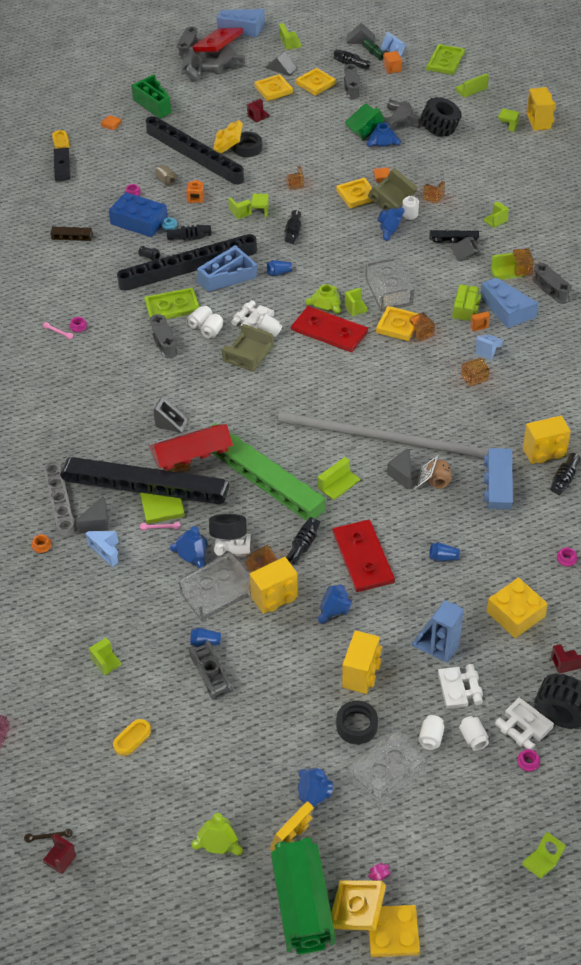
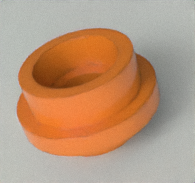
M43 534L35 536L31 544L32 549L37 553L47 552L52 545L50 538Z

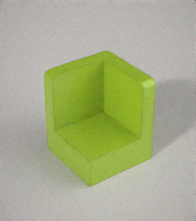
M502 108L498 119H500V122L509 123L508 131L514 132L519 122L520 112Z
M253 193L251 207L253 209H264V217H268L269 194Z
M232 197L228 198L229 210L237 219L252 214L249 199L236 203Z
M497 201L493 203L492 214L485 217L483 221L492 228H495L508 221L509 208Z
M361 288L345 292V307L352 317L367 312V306L362 301Z
M107 638L88 648L91 660L104 676L121 666V662L113 653L111 642Z

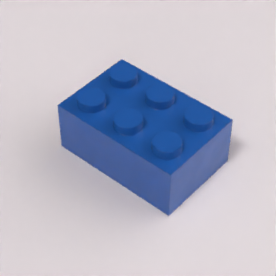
M127 192L109 209L111 225L148 237H153L161 228V222L168 218L165 204Z

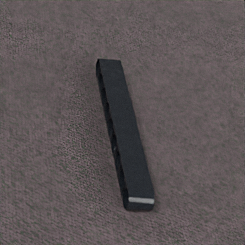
M156 116L146 118L148 135L232 184L239 185L244 182V168L240 164Z
M246 234L119 270L117 272L119 289L127 291L197 271V268L235 245L247 256L253 255L257 252V238L253 234Z
M68 457L60 473L61 478L66 482L213 504H223L225 502L230 486L228 481L221 478L76 457Z

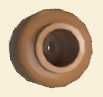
M437 460L432 476L427 481L435 488H444L452 480L451 466L444 460ZM434 461L428 464L427 471L431 469Z

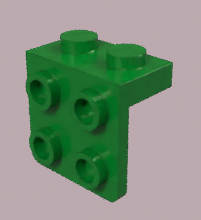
M365 103L345 121V124L359 138L364 140L385 119L380 109L377 107L373 109Z

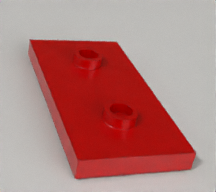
M218 28L192 46L195 52H217L243 34V28Z
M307 306L291 325L292 331L351 353L368 333V327Z
M370 519L332 528L356 593L395 583V578Z

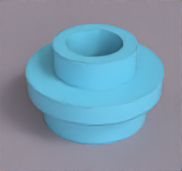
M170 217L165 218L161 222V227L165 231L167 229H175L177 221Z

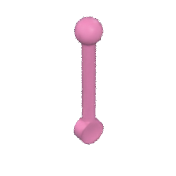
M48 322L43 323L45 329L49 328L66 336L67 339L73 338L72 333H65L50 326Z
M179 522L158 525L140 524L141 530L154 528H174L177 530L181 527Z

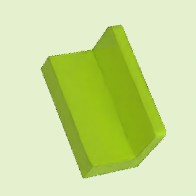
M284 23L279 24V36L285 49L301 48L302 44L296 32H288Z
M486 73L465 81L462 85L456 87V92L465 98L487 89L489 75Z
M519 251L493 255L490 269L493 277L503 280L527 276L528 271L524 264L525 252Z
M344 457L317 477V488L329 498L335 500L357 484L360 478L350 471V460Z

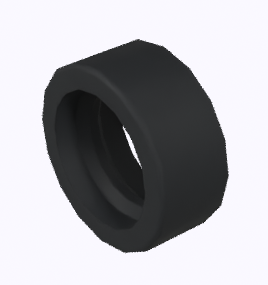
M242 132L240 142L233 146L234 152L238 156L247 158L260 154L262 151L261 136L254 132ZM254 143L252 146H242L241 144Z
M218 514L209 518V534L214 538L236 539L245 536L247 533L246 518L242 515Z
M358 700L342 705L336 717V728L339 736L344 741L356 745L372 740L378 728L377 712L372 705ZM350 714H363L369 718L370 726L362 731H353L345 726L344 720Z

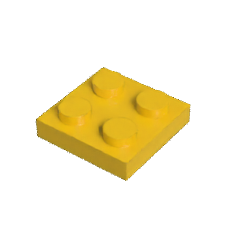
M315 68L296 78L295 83L316 96L336 85V79Z
M281 74L254 82V87L266 101L293 94V88Z
M237 120L230 123L227 128L219 130L216 133L213 149L223 153L239 143L243 123Z
M365 177L336 186L337 193L349 208L373 202L368 197L372 186Z
M387 306L376 327V333L409 341L420 320V314Z
M308 801L275 834L270 846L272 851L275 850L276 843L283 841L288 843L294 842L293 839L297 833L302 835L309 827V822L313 819L311 814L314 807Z
M340 880L331 912L334 929L376 931L386 889L384 882Z
M416 905L381 906L376 931L369 930L371 957L420 955Z

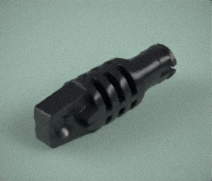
M338 49L334 51L333 59L345 65L353 64L365 70H368L370 67V61L360 58L357 54Z
M297 210L291 212V217L287 221L284 233L285 242L291 244L295 243L301 227V212L298 211L296 215Z
M197 224L196 226L191 225L192 227L187 225V227L182 226L179 229H167V240H191V238L200 239L212 236L211 225Z
M576 453L569 454L567 461L560 465L553 478L550 490L559 496L570 485L576 474V466L581 460L579 455L574 459Z
M310 517L297 533L292 542V549L286 556L289 562L293 560L292 565L297 564L302 553L308 551L316 538L321 523L319 520Z

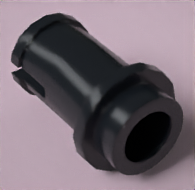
M145 246L139 248V256L150 258L151 261L160 258V251L156 248L150 249Z

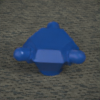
M379 123L369 137L367 146L377 145L378 147H385L391 144L399 145L401 140L397 138L389 124Z
M400 207L398 209L381 211L377 222L380 223L385 241L390 239V235L399 226L402 215L405 212L404 208Z
M193 526L190 530L185 531L179 536L176 543L170 545V550L178 552V555L187 562L196 564L198 569H205L206 563L204 560L208 543L206 538L200 535L199 528Z
M333 585L327 588L320 605L319 623H326L333 615H340V613L346 615L350 609L352 600L348 599V593L343 585Z
M309 768L299 771V799L303 804L308 801L316 808L317 803L324 801L325 798H330L333 791V783L331 780H327V776L322 769Z

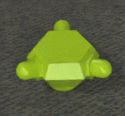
M324 284L310 298L305 300V304L308 306L314 305L317 309L327 312L331 310L335 314L341 312L339 307L341 304L340 295L336 286Z
M218 812L214 813L212 818L205 822L197 832V839L191 843V847L194 850L203 847L210 853L227 854L232 852L236 856H240L243 853V848L238 844V838L231 827L230 821Z

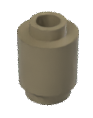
M160 165L156 168V177L166 186L173 185L176 182L177 175L169 167Z

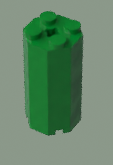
M302 838L299 841L290 843L285 841L276 843L275 850L271 852V862L286 950L292 953V949H296V953L299 955L323 951L326 949V943L330 942V946L335 944V931L318 844H314L311 838Z

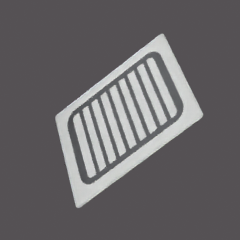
M438 455L421 468L414 489L432 476ZM434 461L431 469L427 471L428 464Z

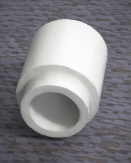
M408 196L403 200V208L405 210L403 216L405 219L413 220L418 216L419 200L414 196Z
M208 306L199 307L188 316L189 326L199 330L208 316L213 314L212 310Z
M266 313L264 315L260 314L255 322L257 324L256 328L272 333L274 337L279 334L282 328L278 320Z
M218 314L208 316L200 328L202 335L205 338H215L223 326V318Z
M429 715L423 721L418 740L423 748L434 750L440 747L445 728L442 718Z
M469 716L462 720L459 729L468 746L472 747L473 751L485 748L489 744L488 735L479 718Z

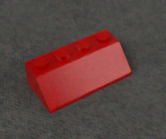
M217 424L148 446L157 467L168 470L174 468V464L179 462L182 465L193 462L192 458L198 456L200 459L210 457V453L217 451L218 454L229 451L228 447L233 446L227 424Z

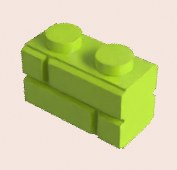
M463 284L458 286L452 318L471 321V316L478 314L479 306L477 304H480L482 294H479L477 286L468 287V285Z

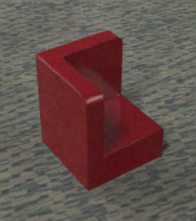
M262 99L247 104V116L255 123L270 117V114L263 110Z
M561 644L553 646L551 658L558 674L581 669V655H577L575 650L565 652Z
M54 834L52 836L54 846L44 857L43 863L63 874L76 857V853L72 843Z

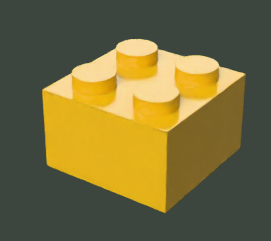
M547 87L529 89L526 114L533 130L551 129L554 123L553 112L556 110V103L552 100V94L549 93Z
M562 415L526 424L523 450L531 464H541L547 460L561 459L567 455L571 431Z
M286 557L249 573L251 598L263 614L273 612L285 603H292L298 597V573Z
M518 577L488 598L486 612L516 639L545 618L548 603Z
M354 631L342 664V688L367 694L369 687H374L376 680L375 670L380 669L382 658H380L382 653V646L379 645L380 636Z

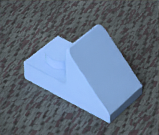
M386 32L380 49L389 52L398 51L401 57L406 44L391 33Z
M489 334L478 335L476 338V354L492 360L496 347H501L504 340Z
M88 531L86 533L88 545L113 567L119 563L118 551L114 547L119 543L115 531Z

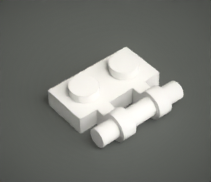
M251 300L242 307L240 312L234 315L231 323L234 326L242 323L256 328L257 324L255 322L259 315L266 313L273 317L274 310L261 305L255 309L253 307L256 304Z
M246 534L236 539L216 538L214 552L218 556L224 554L225 551H230V554L235 556L250 554L251 534Z
M473 664L465 667L466 673L461 674L459 667L438 669L446 709L468 707L467 699H473L475 705L483 703V691L478 685L477 680H479V676ZM469 682L471 689L465 690L463 683Z
M520 697L505 710V716L509 720L505 722L502 718H498L495 722V725L501 729L500 732L516 740V744L521 748L525 747L533 750L535 744L529 739L533 737L540 742L554 726L553 722ZM516 725L524 730L522 734L514 728Z

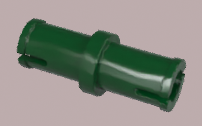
M365 39L362 46L371 55L376 56L380 61L383 60L385 52L379 49L377 44H373L369 39Z

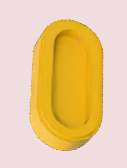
M57 130L53 132L52 138L55 149L70 147L65 131Z
M144 719L133 721L114 739V751L120 756H127L134 752L150 736L151 727L149 722Z

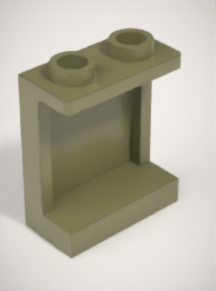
M394 167L381 183L371 188L368 197L385 211L398 209L403 206V200L406 197L414 196L418 187Z
M242 324L241 334L232 346L225 345L223 347V361L254 372L274 346L273 334Z

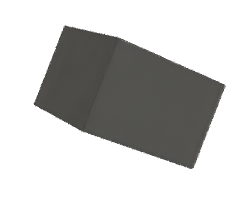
M360 23L347 34V44H362L365 39H369L375 44V35L363 23Z
M285 51L265 67L288 76L297 69Z
M163 396L160 397L153 410L155 426L158 428L182 433L189 420Z
M405 449L388 462L387 475L406 489H411L410 449Z
M103 496L75 520L79 533L108 531V511L106 499Z

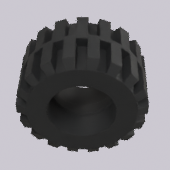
M432 97L427 101L420 116L422 126L430 133L444 137L454 133L462 114L459 107L449 99Z
M554 673L553 675H547L535 697V709L553 722L554 725L567 729H580L581 680L566 674Z

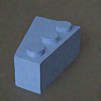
M265 9L221 10L217 16V29L243 28L244 32L241 35L257 37L265 24Z
M235 245L197 268V283L207 292L256 278L258 265Z
M498 278L482 283L481 299L507 328L537 317L539 304L537 301Z
M489 448L488 454L484 455V466L486 467L484 484H487V491H484V502H487V509H511L513 504L512 449Z
M444 600L411 645L448 663L460 645L464 609L460 608L457 604Z

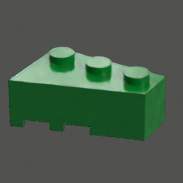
M155 74L131 85L133 100L158 118L171 113L170 97L165 89L161 87V83L157 81Z

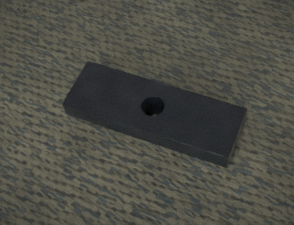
M69 147L54 149L55 181L71 179Z
M430 230L429 239L433 240V242H442V240L459 242V240L467 237H473L474 240L479 238V231Z

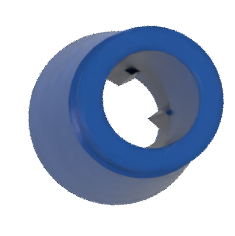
M277 260L267 262L268 275H273L274 277L292 272L291 262Z
M440 542L431 543L430 559H434L435 562L459 560V548Z
M199 627L191 629L190 646L197 648L204 645L206 641H209L212 646L220 645L221 632Z

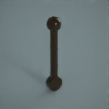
M65 829L63 832L41 835L28 833L24 836V840L27 843H31L33 840L52 838L54 834L69 838L73 832L71 829Z

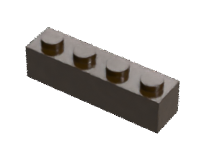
M52 226L50 232L52 240L91 241L93 237L92 228Z

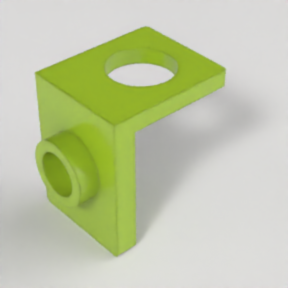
M546 832L537 850L528 856L522 865L542 879L557 865L566 845L549 832ZM547 842L555 844L557 847L556 854H551L547 851Z

